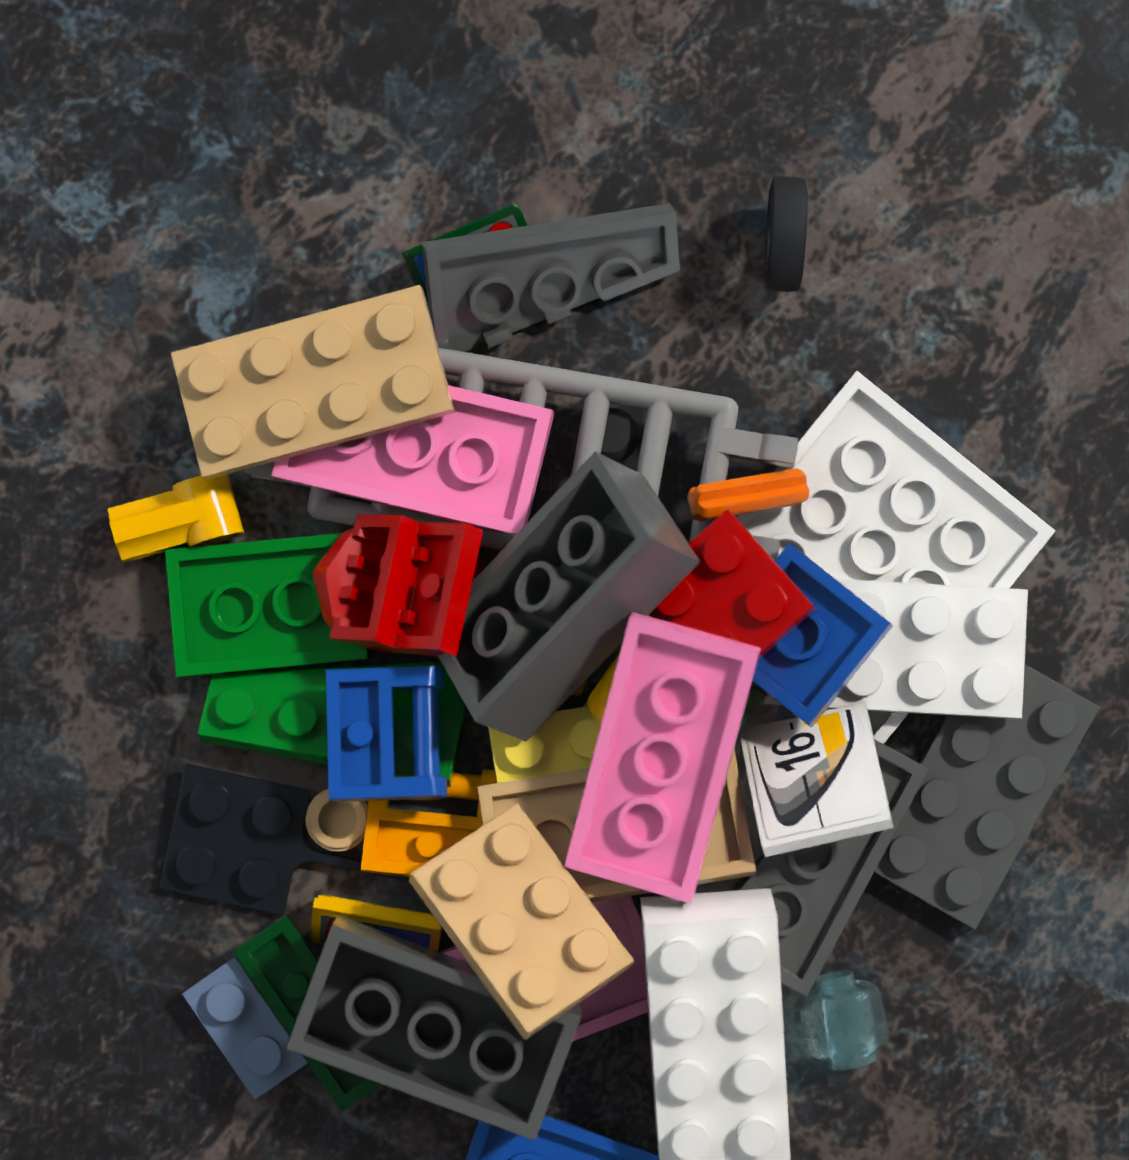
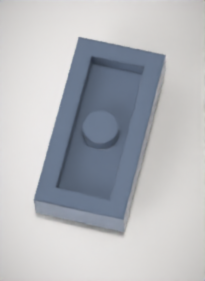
M237 957L232 958L182 993L254 1100L308 1063L302 1054L286 1049L290 1035Z

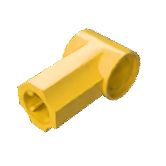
M201 475L176 483L172 486V491L108 508L109 523L121 561L138 560L188 545V547L209 546L243 535L244 530L229 475L208 480L204 479Z

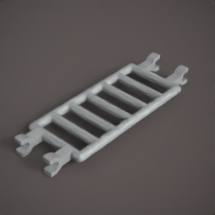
M438 347L445 374L460 377L458 388L483 393L485 381L522 387L520 402L543 408L545 407L547 392L585 398L571 476L594 452L601 454L610 403L648 409L636 472L645 476L657 496L659 494L673 414L711 420L699 484L726 480L730 457L787 469H794L798 438L735 429L738 405L732 398ZM275 462L245 469V473L251 474V477L255 479L300 485L272 477ZM313 487L310 488L307 504L309 514L315 519L352 526L355 524L357 514L403 515L418 522L459 523L375 502L368 503L335 497L333 492ZM693 518L689 543L716 519L697 521ZM477 527L483 530L480 544L482 549L501 552L515 537ZM753 536L775 561L779 556L780 540Z

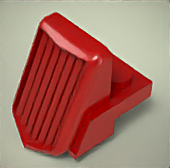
M357 514L354 528L347 529L341 534L313 571L322 615L326 624L332 629L330 639L382 653L419 654L439 659L438 655L457 656L472 582L484 570L483 562L478 557L483 530L467 523L418 522L403 515Z

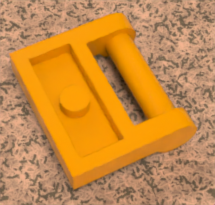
M482 769V775L454 772L451 787H447V797L479 800L477 786L497 783L495 770ZM389 800L369 801L361 871L410 877L412 872L484 826L480 800L478 802L477 817L389 808Z

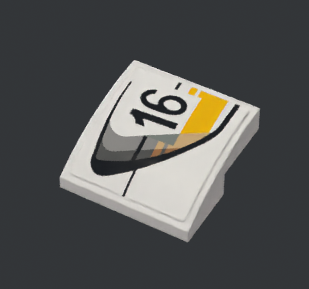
M866 702L826 710L813 727L808 726L801 719L795 717L739 730L757 826L765 857L893 828Z

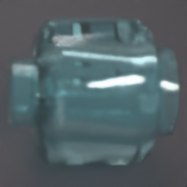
M839 970L818 976L815 981L817 988L811 990L808 996L804 995L799 1002L800 1017L807 1048L811 1056L817 1060L827 1062L828 1068L831 1070L853 1069L876 1061L878 1059L877 1051L884 1047L890 1036L881 992L877 985L866 980H855L852 970Z

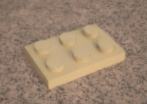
M518 803L411 873L410 884L524 1040L628 970L634 962L629 952Z

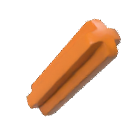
M796 468L699 484L697 487L689 490L687 500L690 504L691 516L697 521L717 519L727 509L734 515H741L797 505L808 499L810 490L806 484V474Z

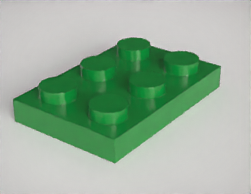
M342 533L165 550L176 677L186 678L369 660L367 648L330 639L332 629L323 618L313 578V571L317 564Z

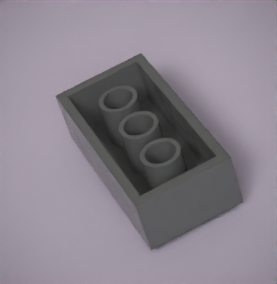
M594 452L473 580L457 656L438 655L475 722L527 741L623 642L630 615L634 612L648 616L700 561L645 476L604 455Z
M337 915L330 929L286 1049L535 1141L581 1020V1004L575 1005L524 1040L469 963Z

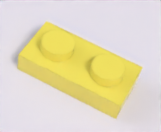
M588 706L555 711L527 741L488 727L497 783L590 768L601 728L600 722L592 715Z

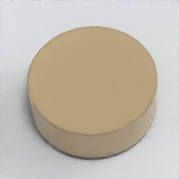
M326 789L315 796L309 804L306 813L308 833L315 843L330 851L352 849L360 844L365 837L368 805L365 801L330 802L329 789Z

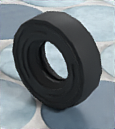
M781 176L774 177L770 184L764 257V281L768 290L793 292L798 291L803 277L807 233L808 190L805 179Z

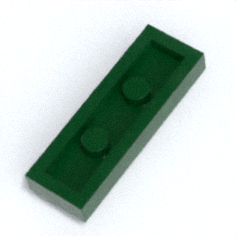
M286 914L235 949L233 953L291 1037L319 959L289 915ZM303 1055L342 1112L381 1085L378 1082Z

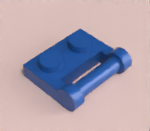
M416 666L326 670L330 802L404 799L438 800L447 798V778L440 776L438 690L444 688V668ZM393 690L412 691L414 777H395Z

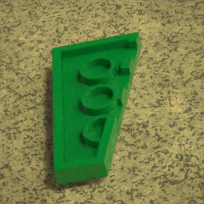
M442 662L212 674L198 730V737L200 742L328 765L326 670L416 666L444 668V688L438 690L440 776L446 777L447 787H451L467 706ZM393 690L395 777H414L412 691Z

